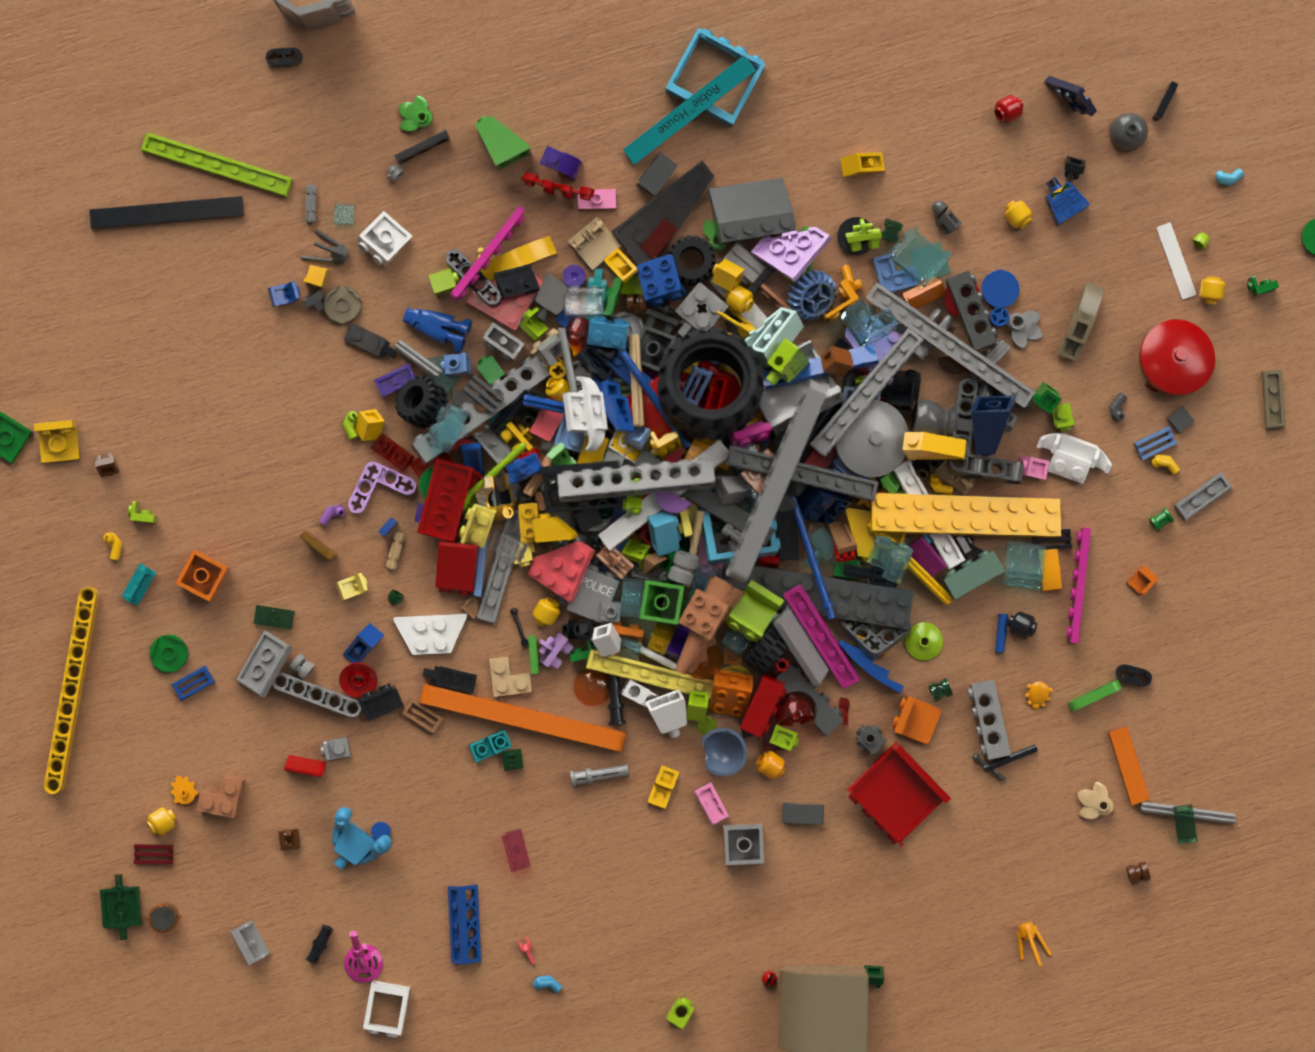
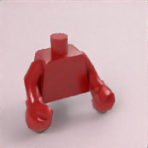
M704 360L699 363L698 368H705L706 371L711 370V377H713L705 409H721L733 403L742 392L736 377L731 373L720 370L719 367H716L710 361Z

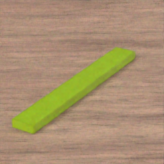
M146 132L141 148L143 152L285 197L288 196L293 181L290 177Z

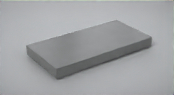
M786 605L774 626L813 686H818L830 668L791 606Z

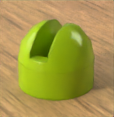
M1199 233L1192 242L1196 247L1204 250L1209 244V236L1205 233Z

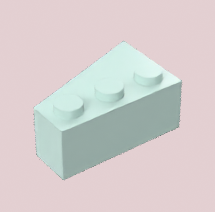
M781 307L764 320V325L755 331L753 329L749 332L750 336L745 341L748 347L751 345L759 356L760 365L769 367L767 362L782 341L787 338L792 342L804 326L794 310Z

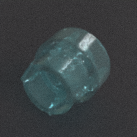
M727 625L725 628L727 631L726 635L720 643L725 649L741 657L749 646L754 645L755 641L748 640L744 634L732 630Z

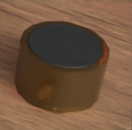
M164 902L156 905L150 911L147 921H149V925L153 930L159 933H166L177 926L182 915L179 914L178 909L173 904Z

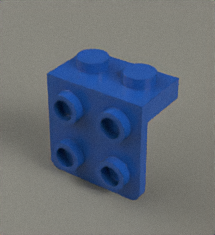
M669 254L637 265L644 299L650 306L659 307L666 301H677L682 296L687 295L684 286L680 283L675 260L672 255Z

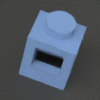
M466 352L445 355V361H441V369L448 377L472 375L471 357ZM452 362H457L456 366L452 367Z

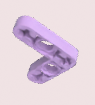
M374 461L369 462L359 478L349 500L348 507L353 513H362L366 509L378 482L406 495L415 493L417 483L412 478ZM376 465L378 473L372 475V479H375L374 483L364 479L365 475L369 477L371 473L368 470L369 467ZM388 473H394L396 476V481L393 484H388L385 480ZM400 476L403 477L401 481L404 483L411 481L412 490L409 489L406 492L405 487L400 484L399 488L395 487L399 483ZM363 482H368L371 486L368 493H363L360 490V485ZM358 492L362 496H367L366 500L362 498L360 501L362 508H357V510H354V505H352L353 501L357 502L359 499V497L356 496V493Z

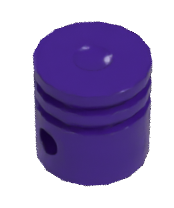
M569 265L563 271L564 284L573 290L583 287L586 276L582 267L579 265Z

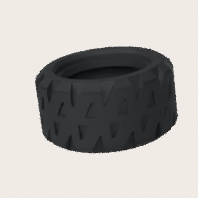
M708 328V331L698 329L689 332L685 338H678L668 348V352L661 361L657 392L662 412L677 430L685 431L687 436L699 440L709 438V441L725 439L730 434L733 436V433L743 430L758 411L763 392V367L760 365L759 356L752 346L748 347L743 338L732 332L729 335L725 330ZM701 360H717L727 364L737 373L742 384V392L730 405L721 409L707 410L693 405L684 397L678 380L683 371L693 363Z

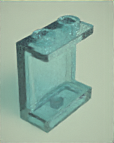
M916 226L913 230L909 228L903 235L904 241L901 244L897 242L891 249L893 254L890 260L925 288L946 264L952 254L947 250L944 253L918 232L919 228Z

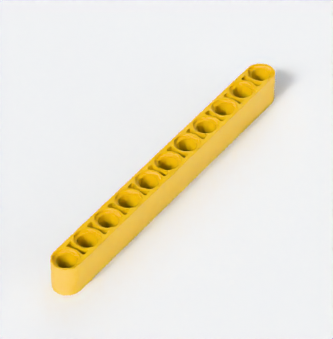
M93 587L81 589L78 595L44 781V789L49 794L61 792L66 783L99 602V592ZM89 590L93 593L91 601H87L85 598V593ZM85 609L90 613L87 620H84L81 616L82 611ZM81 628L86 631L84 639L78 636V631ZM77 647H80L83 651V655L80 658L75 656V649ZM73 666L79 668V675L77 677L71 673ZM70 685L76 688V693L73 696L68 693ZM66 704L72 706V713L70 715L64 711ZM63 723H66L69 726V731L67 733H63L61 731V725ZM59 742L65 744L64 752L58 750L57 745ZM56 761H59L62 764V769L60 771H57L54 768V763ZM52 780L58 782L59 787L57 790L51 788L50 783Z

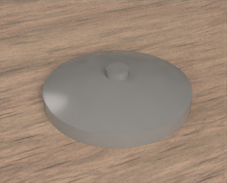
M873 400L834 446L840 462L854 474L863 477L883 476L895 470L906 456L903 451L904 435L909 430L905 419L896 408L883 401Z

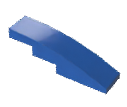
M593 375L594 382L597 384L600 392H603L605 412L617 431L633 433L634 426L628 398L622 396L619 383L613 381L612 375L603 382H600Z
M842 640L838 641L848 656L865 672L899 693L902 692L904 686L888 679L887 676L890 671L873 664L874 658L869 657L862 649Z

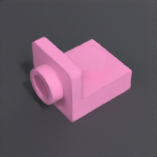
M1028 456L1020 457L1019 462L1024 464L1023 476L1046 480L1050 461Z

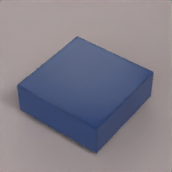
M390 518L379 530V533L386 537L398 522L394 518Z

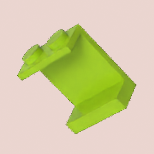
M751 580L743 591L745 592L744 597L735 609H732L725 623L732 630L741 632L745 638L757 643L784 600Z

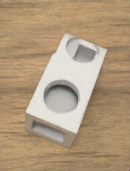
M631 679L626 681L620 692L623 696L647 707L646 701L660 697Z

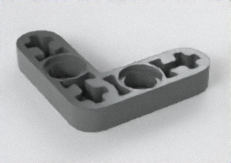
M840 619L841 630L871 658H878L909 636L912 624L909 621V626L906 630H899V628L888 626L875 635L862 622ZM859 632H863L867 635V637L864 639H860L857 637L856 634ZM891 635L894 640L886 641L884 636Z

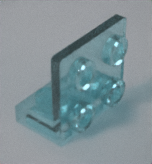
M1008 541L1005 571L1001 578V584L1039 589L1043 582L1046 546Z

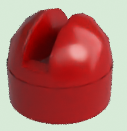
M766 971L762 975V982L765 986L772 987L777 983V976L772 971ZM770 975H772L773 978L771 982L767 984L766 982L768 981Z

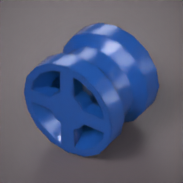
M1002 307L993 309L990 312V324L994 327L1004 326L1009 320L1008 311Z

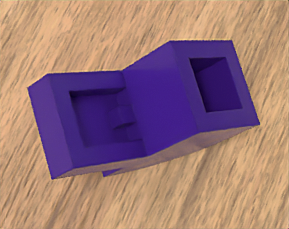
M547 146L540 165L558 172L561 176L576 181L583 162L566 152L563 153Z
M679 623L665 653L679 660L691 629Z

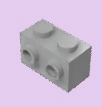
M494 322L482 337L486 341L485 346L493 351L495 348L501 351L500 356L507 361L511 359L516 361L526 346Z

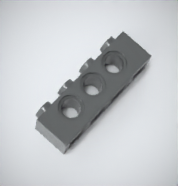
M968 270L946 279V284L972 349L976 351L996 343L998 335L995 328H991L989 324L991 317L988 310H984L982 302H984L980 291H976L975 285L977 282L974 274H970ZM964 287L968 288L971 292L968 298L961 295V289ZM970 305L976 306L978 310L974 316L968 313ZM977 323L984 325L985 330L983 333L975 331Z

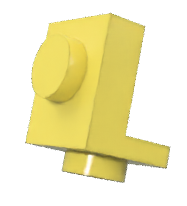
M521 542L524 558L515 560L514 565L519 564V567L530 565V561H533L532 552H535L533 542Z
M362 573L335 583L342 601L368 591V582Z

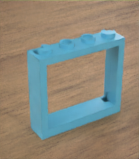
M698 28L668 82L665 91L683 101H686L693 95L677 86L676 83L700 39L737 59L745 55L757 70L733 114L731 115L714 105L703 111L733 127L766 64L763 63L764 60L759 58V56L753 55L752 57L747 54V50L744 48L730 45L729 40L713 36V32L709 29Z
M744 480L747 488H750L751 486ZM716 487L708 488V489H710L711 491L715 492V488H716ZM705 511L702 530L708 565L730 562L734 551L716 553L710 513ZM773 519L770 527L775 529V531H777L776 519ZM775 532L769 540L770 546L761 547L757 558L775 556L778 549H780V540L776 538Z

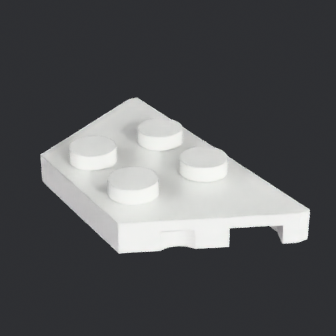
M467 614L393 617V621L412 655L452 653L467 619Z

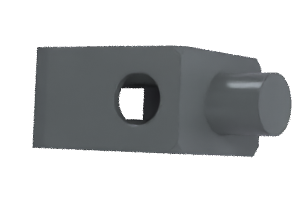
M547 273L535 298V303L541 306L535 316L544 322L550 313L557 317L578 296V292Z

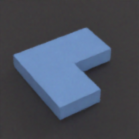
M891 253L872 258L878 283L890 292L894 293L919 285L915 267L896 271Z

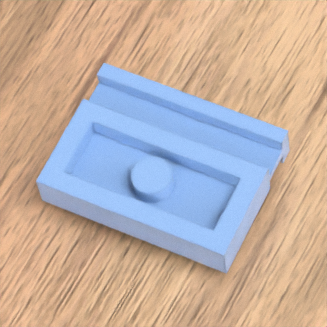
M563 414L553 445H558L561 442L566 449L580 453L585 436L583 432H568L566 415Z

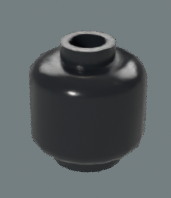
M1021 611L1017 612L1015 616L1011 615L1008 621L1010 633L1022 639L1033 637L1038 625L1035 622L1034 616Z

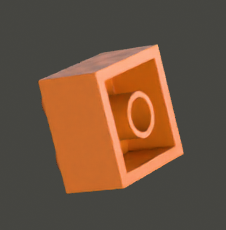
M193 550L175 584L209 602H213L230 567L198 550Z

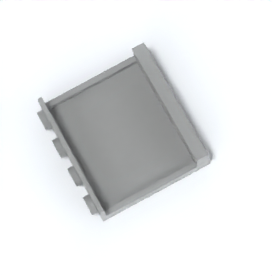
M811 340L797 346L807 359L819 357L813 348ZM762 365L763 370L770 369V367ZM830 375L811 379L828 387L826 398L819 413L844 401L841 389L835 384ZM809 380L768 390L765 389L763 383L759 408L767 422H770L776 436L787 430L802 392Z

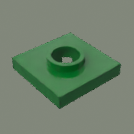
M615 277L613 286L608 288L603 306H606L604 317H607V319H612L623 285L620 278Z

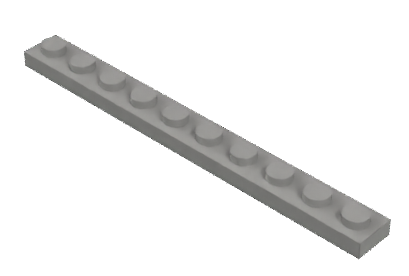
M879 283L875 284L866 297L868 301L907 328H910L917 335L1004 395H1015V402L1021 407L1025 408L1035 394V391Z

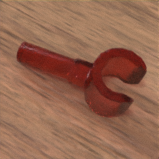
M840 697L838 708L844 709L843 725H848L850 702L848 699Z

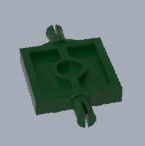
M115 874V886L100 889L103 928L113 927L119 929V940H127V928L142 925L140 887L123 885V874Z

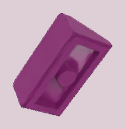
M923 536L913 541L906 548L910 556L931 577L947 566Z

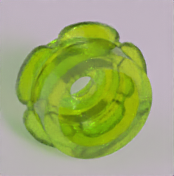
M706 716L704 722H698L700 732L705 735L717 726L716 720L712 719L711 716Z

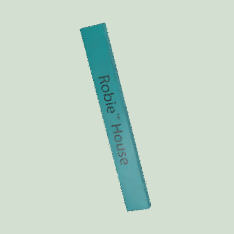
M743 55L625 147L623 151L635 165L756 71L746 56Z

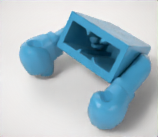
M341 807L335 813V826L332 835V843L335 846L334 851L340 854L334 864L342 870L348 862L354 865L358 863L364 865L371 862L378 856L387 853L392 846V840L388 835H383L378 840H375L368 833L350 821L352 810L348 807Z

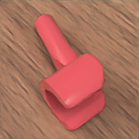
M525 937L527 943L524 945L518 940V945L526 953L530 964H535L530 950L532 946L529 939Z

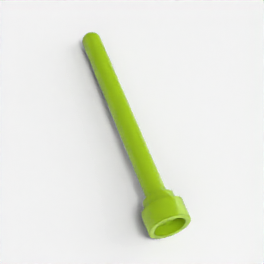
M520 443L486 476H493L494 479L526 449V444ZM483 478L468 491L463 512L469 507V501L476 495V491L482 488Z

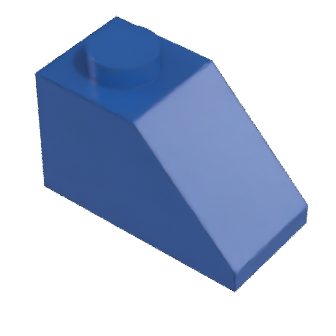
M369 623L356 636L343 653V656L351 663H361L384 637V634Z

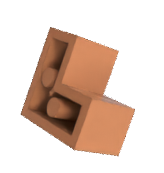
M226 775L223 777L220 793L201 791L196 811L236 818L239 812L245 779Z

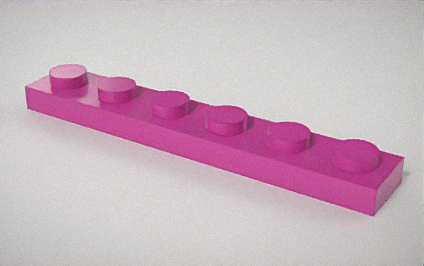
M518 206L451 292L449 299L456 303L459 298L463 300L467 295L469 285H474L480 277L478 274L482 269L485 271L491 263L490 258L493 255L497 256L503 248L501 244L505 240L508 242L514 234L512 230L515 226L520 227L525 220V217H523L525 210L522 207Z
M1080 528L1076 535V543H1079L1078 550H1075L1074 562H1077L1076 569H1073L1072 581H1075L1074 589L1071 588L1070 600H1073L1072 608L1069 607L1068 619H1071L1070 627L1066 628V638H1069L1068 642L1079 643L1091 528Z
M799 584L784 592L785 599L842 688L844 689L859 681L860 676L802 585Z

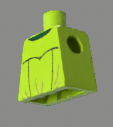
M785 338L767 362L772 371L765 379L773 386L780 379L789 383L809 364V361L799 347Z

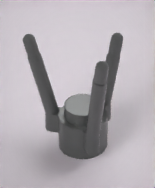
M316 230L317 234L335 246L330 248L314 242V246L331 252L330 257L333 259L301 256V259L333 263L335 265H339V263L344 264L349 249H346L345 245L338 243L321 231Z

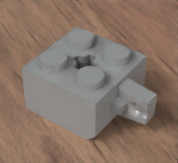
M699 282L675 310V313L682 318L680 323L683 325L677 334L684 338L689 331L692 332L698 329L708 331V328H713L721 318L716 312L725 313L729 306ZM704 305L706 313L701 312L699 314L698 306L702 307Z

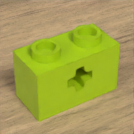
M451 268L429 275L436 297L450 294L460 282L458 274L453 272Z

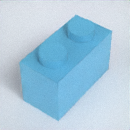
M664 510L647 516L651 544L658 557L679 550L681 536L677 530L679 522L676 515L673 516L672 513Z

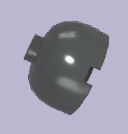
M1121 114L1110 125V140L1121 151H1135L1147 140V123L1138 114Z

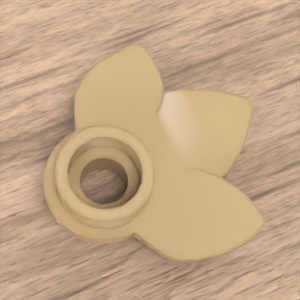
M1096 782L1093 790L1085 789L1078 792V798L1084 805L1079 812L1081 817L1095 819L1099 815H1108L1113 811L1114 803L1108 797V789L1103 784ZM1102 802L1107 803V808L1104 810L1100 806Z

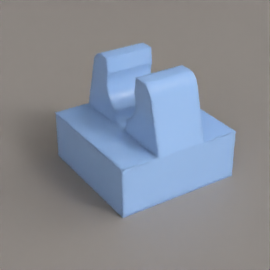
M634 427V432L629 433L625 440L627 444H631L635 449L643 451V445L650 443L651 430L645 427Z

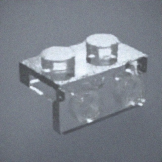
M580 286L569 287L563 294L565 316H603V295L605 294V289H599L598 286H590L588 289H581Z

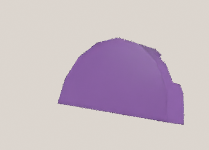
M672 492L655 493L658 505L669 513H680L687 510L692 504Z

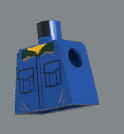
M1054 177L1046 183L1052 193L1047 195L1045 200L1056 226L1090 205L1070 181L1061 186L1057 178Z

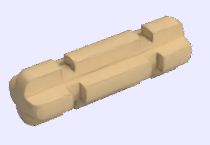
M395 532L394 542H392L388 556L390 558L386 563V567L395 570L398 562L396 561L397 559L399 560L402 549L401 543L404 542L405 538L403 533Z

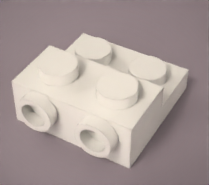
M383 211L359 235L357 243H359L358 247L364 253L368 251L373 256L372 259L376 264H383L386 267L412 239V235Z

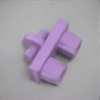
M558 633L555 638L549 636L547 641L540 639L539 642L543 646L539 652L543 655L539 661L546 667L550 666L558 669L562 660L556 657L561 650L567 655L573 646L561 633Z

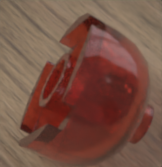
M796 693L787 694L786 698L777 705L779 708L776 712V721L779 726H794L793 723L800 722V724H804L814 719L812 704L808 699L797 696Z

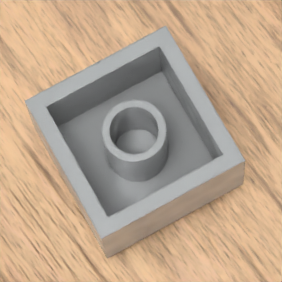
M762 823L723 825L725 865L764 864Z

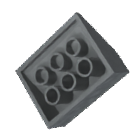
M783 178L708 189L718 246L758 240L767 236L777 237L782 236V233L796 231L794 214Z

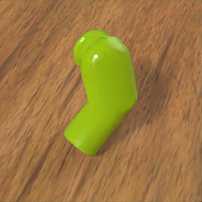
M355 411L347 413L342 424L349 440H354L358 437L354 429L358 414Z

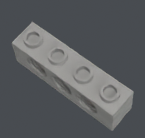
M994 679L970 684V688L967 691L969 699L973 700L975 706L972 708L974 719L977 718L979 726H976L978 738L982 737L983 745H980L982 756H986V759L991 760L1011 755ZM982 696H987L989 698L988 705L981 706L979 699ZM988 714L992 715V724L985 725L984 717ZM991 733L997 735V741L994 744L988 742V736Z

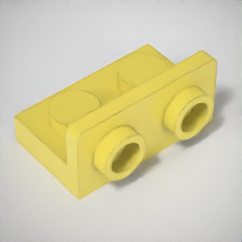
M474 504L472 509L468 508L465 519L468 520L467 524L462 526L459 534L462 537L460 543L468 542L484 548L496 511L478 504Z

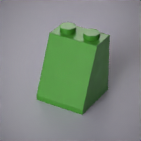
M484 116L477 120L478 123L475 124L476 129L498 171L532 154L526 142L493 116L489 118Z
M646 580L640 619L678 625L684 586Z

